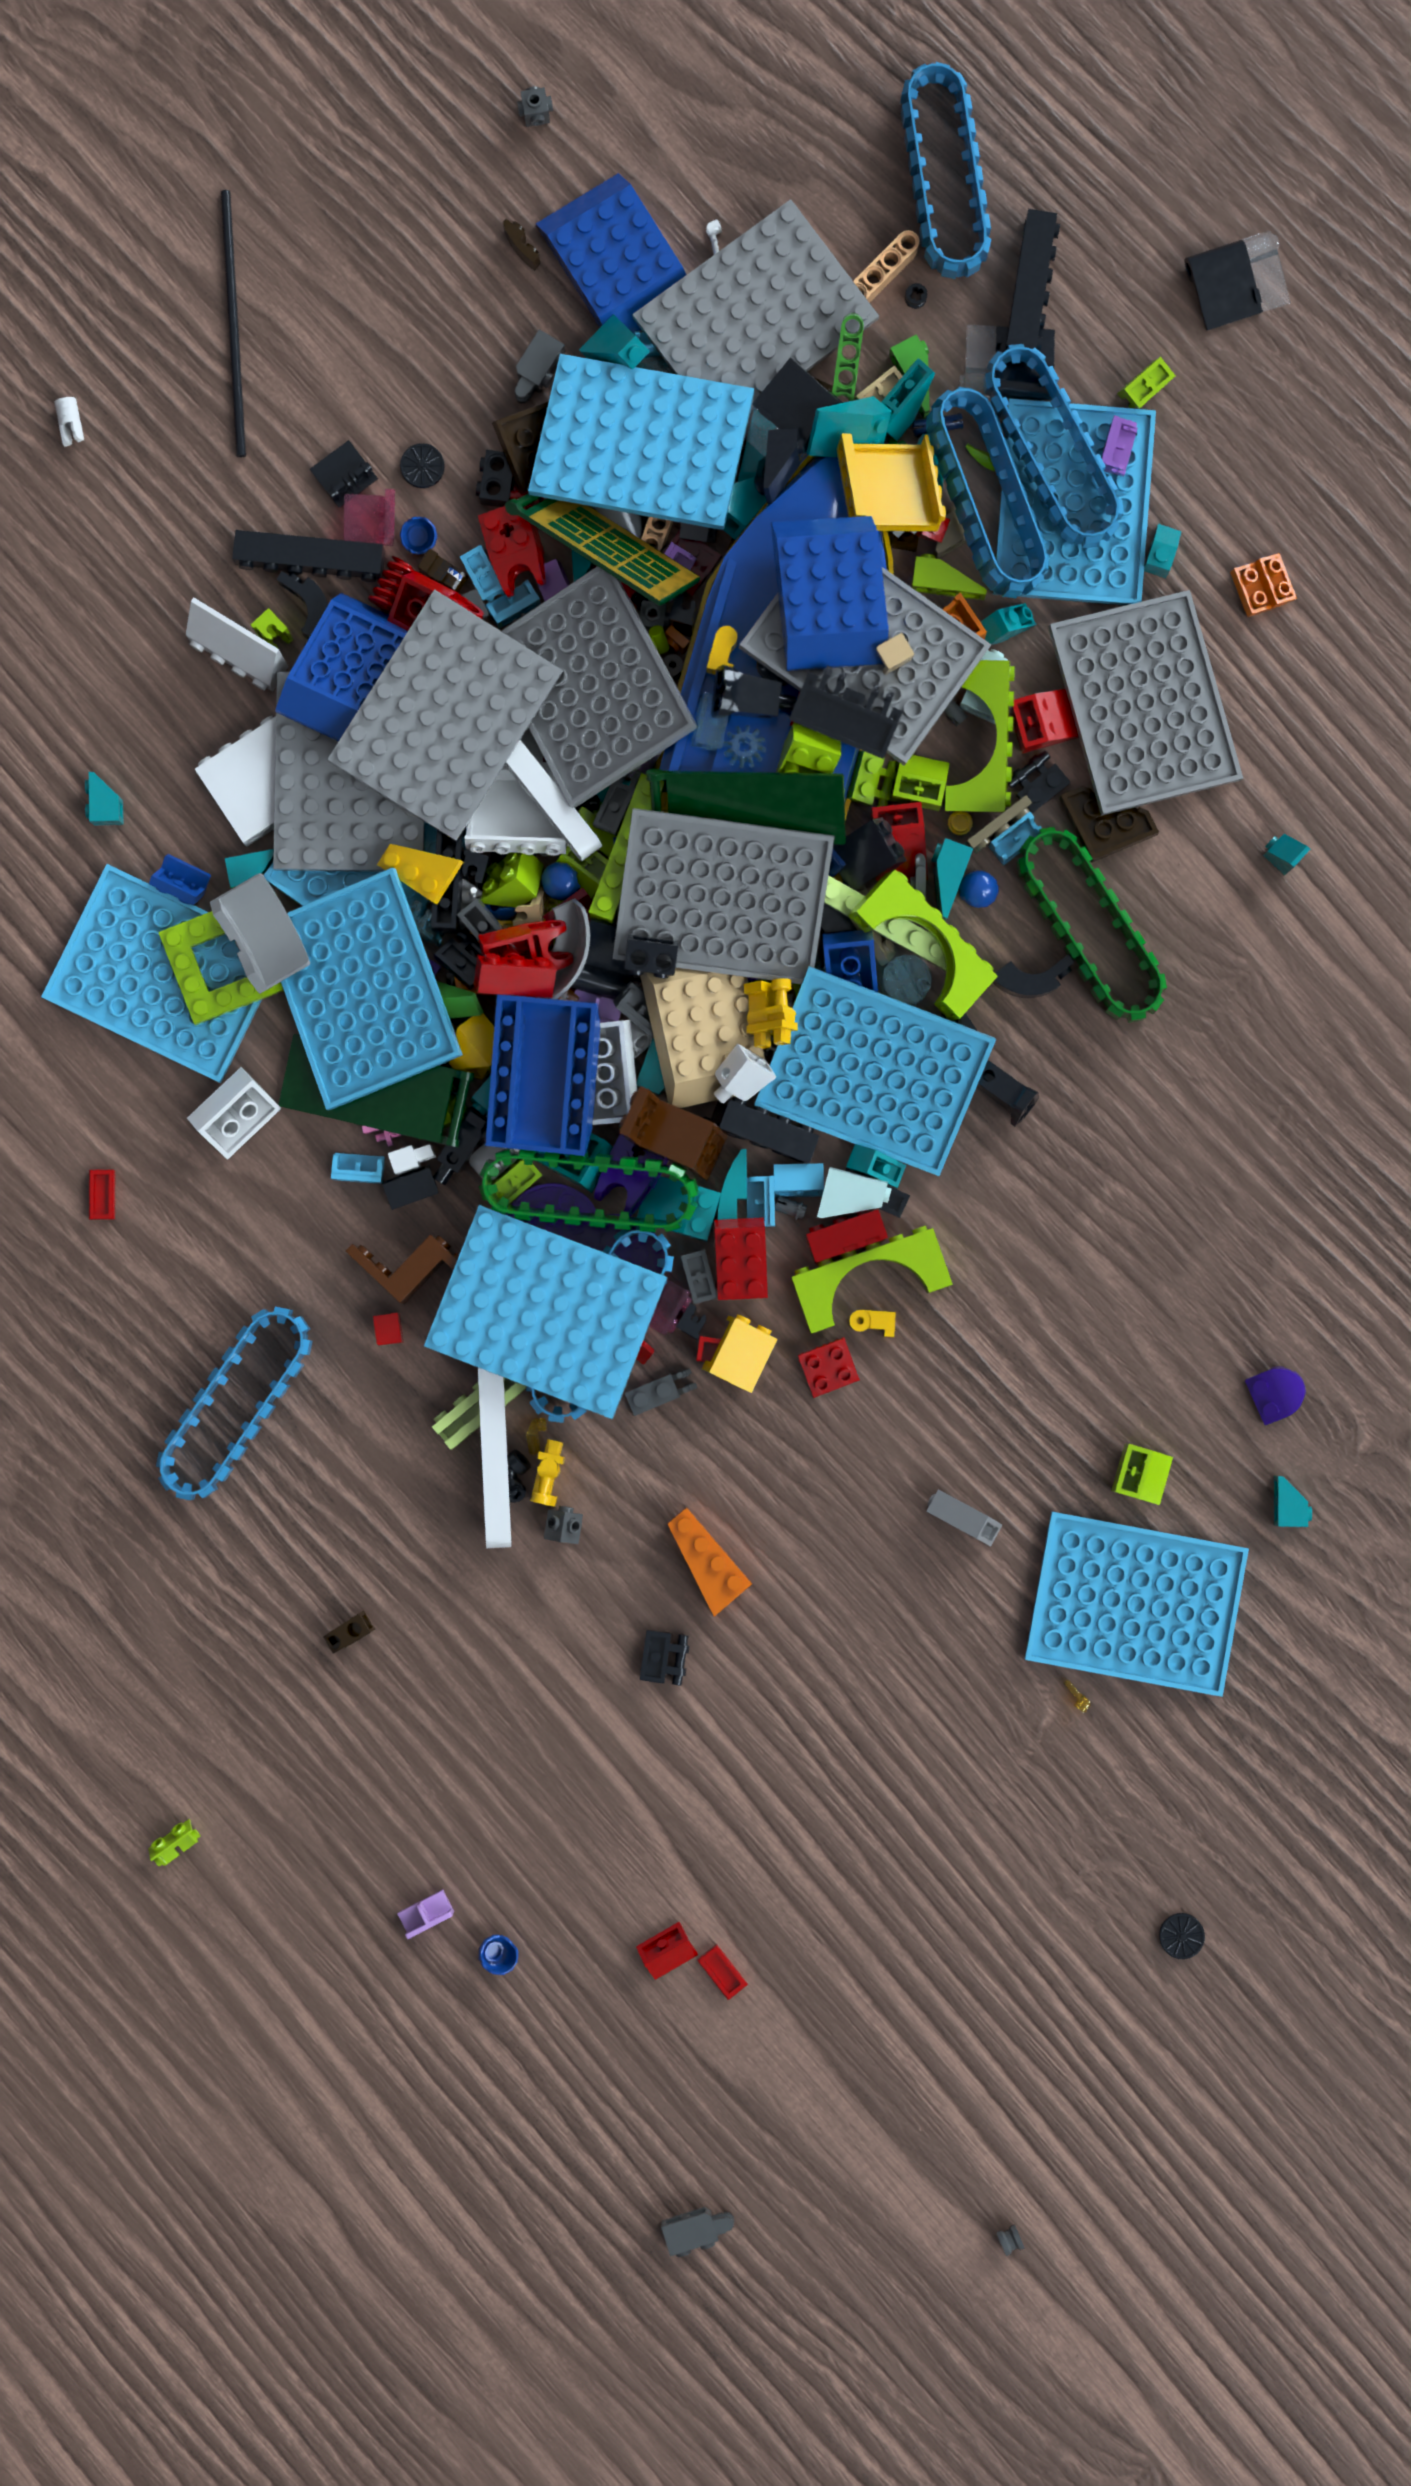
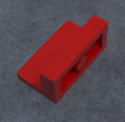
M680 1922L636 1946L644 1966L654 1979L660 1978L698 1955Z

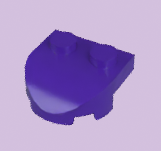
M1283 1366L1270 1368L1267 1371L1245 1379L1265 1426L1295 1413L1301 1407L1306 1395L1305 1384L1301 1376L1297 1372Z

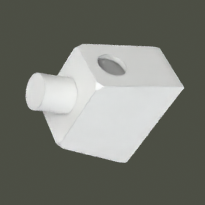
M737 1044L715 1071V1076L721 1086L714 1092V1095L722 1103H725L732 1095L747 1101L773 1081L776 1075L766 1060Z

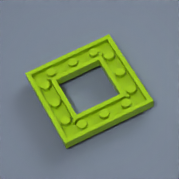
M212 911L158 932L194 1025L201 1024L284 991L281 982L259 994L246 977L209 992L192 947L226 934L213 916Z

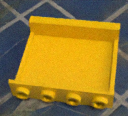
M842 433L836 450L848 517L872 516L878 531H938L941 522L945 520L946 508L941 503L942 488L937 482L938 467L933 462L934 447L930 445L929 436L924 435L921 445L853 444L852 434Z

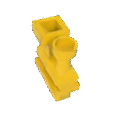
M778 978L771 980V983L761 980L744 984V994H747L749 999L746 1032L754 1035V1047L760 1049L770 1048L771 1035H773L774 1044L788 1045L790 1044L791 1032L798 1031V1023L794 1022L796 1012L788 1006L787 992L791 990L790 979Z
M547 1439L545 1452L539 1451L538 1459L542 1461L537 1467V1475L530 1501L556 1507L558 1497L551 1494L554 1481L560 1474L561 1467L559 1464L564 1465L565 1457L561 1456L562 1442Z

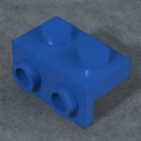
M167 854L164 857L161 868L151 876L149 885L156 887L161 893L170 894L178 898L184 904L194 905L205 895L211 875Z

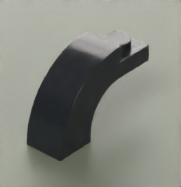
M282 571L277 578L279 585L307 605L308 616L301 632L306 639H309L328 606L327 599L320 587L311 578L307 577L302 585L303 581L291 572L287 575Z
M1068 954L1049 970L1041 974L1024 973L1010 961L995 973L998 977L992 983L1003 992L1015 997H1042L1052 993L1061 986L1056 977L1058 976L1061 980L1072 971L1070 966L1073 965L1074 960Z

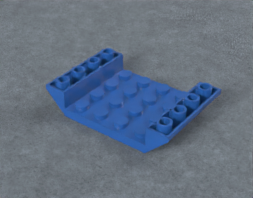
M340 593L331 599L287 676L275 712L339 742L408 631L387 621L388 614L344 593Z

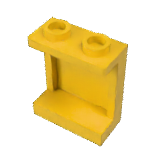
M737 1314L736 1318L728 1315L726 1320L730 1323L711 1362L706 1360L702 1370L752 1393L777 1339L770 1335L771 1330L761 1325L755 1328L749 1325L751 1320Z

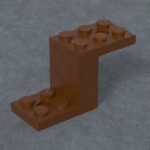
M640 1086L638 1092L635 1091L630 1099L631 1108L628 1114H625L620 1121L619 1133L636 1147L673 1163L675 1162L692 1171L697 1177L708 1181L728 1136L715 1123L666 1103L655 1096L650 1090Z
M430 1234L391 1275L392 1272L383 1263L378 1262L376 1264L371 1259L374 1255L365 1246L352 1244L346 1250L360 1266L402 1304H406L444 1263L454 1270L460 1255L457 1252L453 1255L449 1251L451 1245L438 1235L435 1238Z

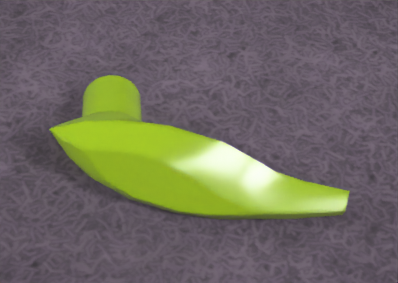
M969 443L966 444L965 447L982 466L995 471L988 452L978 450Z

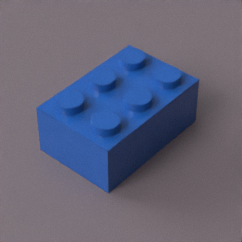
M863 930L822 934L826 973L878 992L873 931L865 933Z

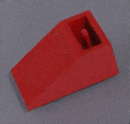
M1066 689L1036 693L1014 699V707L1009 706V712L1011 717H1013V725L1022 754L1079 738Z
M922 803L872 807L870 812L871 820L883 817L890 824L894 839L902 845L905 851L904 856L907 861L895 870L903 873L907 877L908 883H910V876H914L915 856L918 853H922L926 859V881H928Z

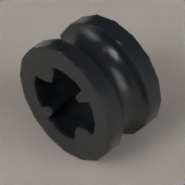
M914 283L906 289L905 302L910 308L919 309L924 306L928 295L925 286ZM913 291H917V294L921 293L920 300L916 301L915 297L914 299L911 298Z

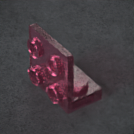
M385 489L384 496L345 494L344 540L393 546L395 489Z
M668 1279L649 1324V1327L664 1336L668 1332L673 1334L679 1322L676 1319L680 1311L685 1312L692 1302V1299L689 1297L690 1291L681 1288Z

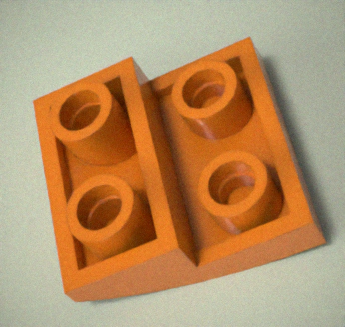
M1280 553L1260 558L1254 563L1237 567L1230 571L1247 617L1274 609L1297 599Z

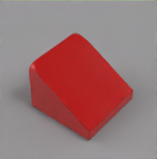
M643 1340L636 1360L644 1365L654 1354L655 1349Z

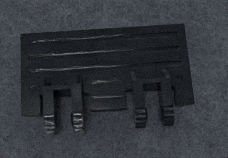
M827 665L818 688L814 687L818 675L808 672L789 720L884 759L903 713L902 710L893 707L889 718L886 717L895 693L889 691L886 694L879 714L872 711L871 708L879 694L880 687L874 685L864 708L862 704L866 695L846 687L842 698L838 697L847 673L842 671L839 674L832 694L823 690L831 676V666Z

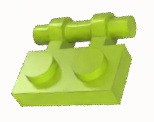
M859 751L847 799L866 806H872L875 798L879 800L877 807L888 806V802H891L892 798L891 790L893 782L896 780L898 763L889 761L888 767L885 769L882 768L884 759L865 751ZM880 777L884 778L882 790L877 789Z

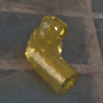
M536 1417L531 1420L526 1434L529 1454L533 1455L538 1454L539 1451L541 1452L539 1431L547 1430L545 1418L537 1419Z

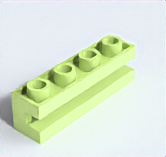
M503 1377L506 1406L523 1392L527 1386ZM478 1382L472 1387L474 1390L472 1394L468 1397L463 1394L453 1403L454 1409L449 1413L444 1410L433 1419L436 1424L432 1428L442 1437L450 1450H453L480 1427Z

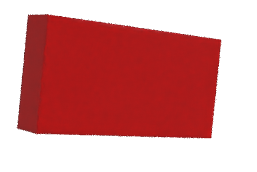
M89 1170V1220H115V1170Z
M715 1944L697 1959L727 2000L731 1999L748 1985L718 1944Z

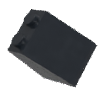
M883 817L872 819L846 836L844 845H833V849L846 864L839 871V874L845 885L855 891L872 887L886 873L895 870L907 861L902 845L896 842L892 835L890 824Z

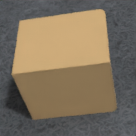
M902 633L876 648L885 665L882 670L884 675L910 662L915 655Z

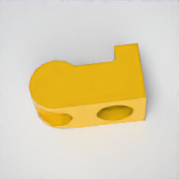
M723 626L717 630L707 664V673L715 675L717 668L721 665L734 668V664L728 663L731 651L737 646L738 635L734 628Z
M857 1310L851 1314L849 1325L857 1332H864L867 1329L884 1330V1337L894 1338L896 1312Z

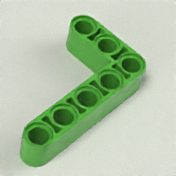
M850 313L842 320L832 391L837 397L840 395L846 396L849 401H854L864 329L863 319L856 313ZM855 319L859 322L860 327L856 332H849L846 329L845 324L848 320ZM846 345H853L856 348V354L851 358L845 357L842 353V349ZM843 370H848L853 375L852 380L848 383H843L839 379V373Z

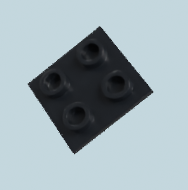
M349 440L310 468V471L339 508L378 480V477L372 471V467L368 462H365Z

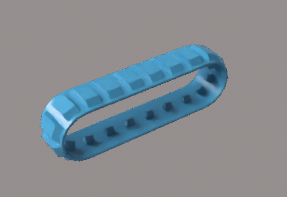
M936 62V64H923L914 69L911 79L905 80L900 101L902 104L901 119L903 128L906 129L904 137L906 151L910 152L908 164L910 175L913 176V196L917 200L915 208L917 222L921 224L919 231L921 247L926 248L924 257L931 269H936L943 277L956 279V277L965 276L967 278L979 271L981 262L987 260L992 240L989 238L991 231L989 214L985 213L987 199L985 190H982L984 180L982 167L978 166L980 154L978 142H974L976 129L974 118H971V97L969 94H966L967 83L961 73L956 72L950 65ZM928 83H937L948 87L950 93L955 95L958 102L954 104L955 113H960L962 127L958 128V135L964 138L966 150L961 154L962 160L967 161L969 175L965 176L966 184L971 185L973 198L969 200L970 208L975 209L977 221L973 223V231L978 232L980 243H975L973 249L977 253L972 257L968 255L963 260H955L944 256L942 250L936 248L933 240L937 237V230L931 228L929 215L933 214L934 211L933 205H928L926 191L930 190L929 181H924L922 167L926 166L925 157H920L918 144L923 142L922 134L916 133L915 119L919 118L918 110L913 109L911 100L917 99L918 91L916 89Z
M1024 344L1008 345L1005 352L998 351L989 361L987 366L989 373H986L983 379L985 395H990V403L995 414L998 417L1000 416L1002 420V430L1007 439L1012 438L1014 442L1012 449L1018 460L1024 461L1026 465L1024 472L1030 483H1036L1037 489L1035 492L1042 505L1047 504L1049 508L1047 515L1054 527L1059 526L1062 531L1060 536L1071 545L1076 543L1081 544L1082 548L1098 547L1102 539L1108 541L1120 526L1117 520L1123 516L1122 499H1118L1116 495L1118 488L1112 477L1106 476L1104 472L1106 466L1100 454L1095 455L1093 452L1094 443L1088 432L1083 433L1081 429L1082 421L1077 411H1072L1069 407L1071 400L1065 389L1059 388L1057 384L1059 378L1053 366L1048 367L1045 362L1046 356L1035 347L1030 349L1024 347ZM1012 361V364L1023 361L1027 363L1029 368H1034L1039 374L1041 386L1046 387L1052 398L1050 401L1053 408L1058 409L1064 421L1062 423L1064 429L1069 430L1076 443L1074 444L1076 452L1082 454L1087 464L1085 468L1088 474L1092 473L1099 486L1097 489L1099 495L1104 496L1109 505L1105 508L1106 515H1111V522L1104 521L1100 525L1101 532L1095 533L1093 529L1086 530V533L1079 531L1080 528L1077 525H1071L1065 515L1068 513L1065 507L1059 505L1054 495L1056 492L1054 486L1048 484L1042 473L1044 470L1042 464L1037 463L1031 452L1033 447L1030 441L1026 442L1019 430L1021 424L1018 419L1014 420L1007 407L1009 405L1007 398H1002L998 387H1001L1000 378H994L996 370L1002 373L1007 367L1005 363Z
M958 387L955 391L947 390L931 406L932 410L926 417V431L929 433L930 445L934 447V455H936L939 462L937 465L942 478H945L949 497L955 505V513L959 524H962L965 540L973 553L974 564L980 572L982 581L991 591L1008 598H1017L1021 593L1027 595L1044 579L1043 574L1048 570L1049 555L1046 553V543L1041 530L1038 529L1036 524L1037 519L1034 511L1027 500L1028 495L1025 487L1021 484L1016 463L1012 460L1007 439L1003 436L998 415L995 414L989 400L980 392L973 390V388ZM952 407L966 410L974 417L979 426L1030 563L1031 574L1027 573L1022 578L1023 580L1009 577L1000 569L996 562L945 425L943 411L947 413Z
M640 1226L636 1227V1231L628 1232V1230H621L613 1236L616 1240L613 1247L610 1248L606 1245L603 1253L619 1258L614 1252L621 1243L625 1247L630 1245L632 1242L629 1237L638 1235L640 1242H646L649 1236L656 1240L652 1245L654 1250L657 1252L663 1249L665 1253V1259H658L657 1266L663 1268L661 1275L664 1276L665 1272L672 1273L674 1257L668 1256L667 1249L671 1247L670 1243L663 1234L656 1236L652 1232L640 1231ZM528 1386L526 1388V1391L532 1392L533 1400L529 1402L537 1414L542 1412L548 1414V1421L564 1423L565 1417L572 1416L576 1420L587 1412L585 1408L572 1403L569 1405L571 1413L562 1414V1407L554 1406L553 1412H550L545 1408L549 1403L545 1396L538 1399L536 1389Z
M275 1306L273 1312L262 1309L251 1317L253 1322L250 1326L244 1325L235 1337L239 1340L235 1348L229 1346L221 1359L225 1361L222 1367H215L207 1378L210 1382L207 1389L201 1388L194 1397L193 1401L196 1403L194 1408L186 1409L179 1419V1422L182 1424L179 1430L173 1429L164 1441L168 1446L164 1451L158 1453L156 1467L160 1468L161 1473L158 1479L166 1491L173 1490L176 1492V1498L191 1501L195 1499L196 1494L206 1498L218 1490L216 1484L219 1480L226 1481L234 1469L230 1466L232 1461L240 1460L248 1449L244 1445L247 1439L253 1440L261 1430L262 1426L258 1424L262 1418L268 1419L276 1408L273 1404L275 1398H282L290 1387L286 1383L290 1376L297 1377L304 1364L301 1363L304 1355H310L313 1341L308 1340L307 1332L310 1330V1327L302 1316L293 1317V1310ZM277 1316V1323L285 1324L287 1318L294 1323L290 1329L294 1334H300V1341H295L294 1349L298 1350L297 1355L293 1361L286 1360L284 1366L287 1370L280 1380H273L269 1386L273 1390L265 1402L258 1401L255 1407L259 1411L250 1423L246 1421L243 1423L241 1428L244 1430V1433L237 1443L230 1442L227 1447L230 1453L222 1465L219 1463L215 1464L213 1470L216 1474L211 1481L208 1482L204 1479L199 1482L201 1489L198 1491H192V1484L184 1483L183 1487H180L176 1483L179 1479L176 1473L171 1474L170 1466H174L175 1458L171 1457L173 1451L177 1446L183 1447L186 1442L183 1436L191 1425L194 1427L200 1422L197 1418L198 1414L205 1404L211 1406L214 1401L211 1395L219 1384H226L228 1378L225 1376L233 1363L239 1365L243 1359L239 1354L248 1342L254 1343L256 1340L254 1333L260 1325L263 1328L270 1325L269 1318Z

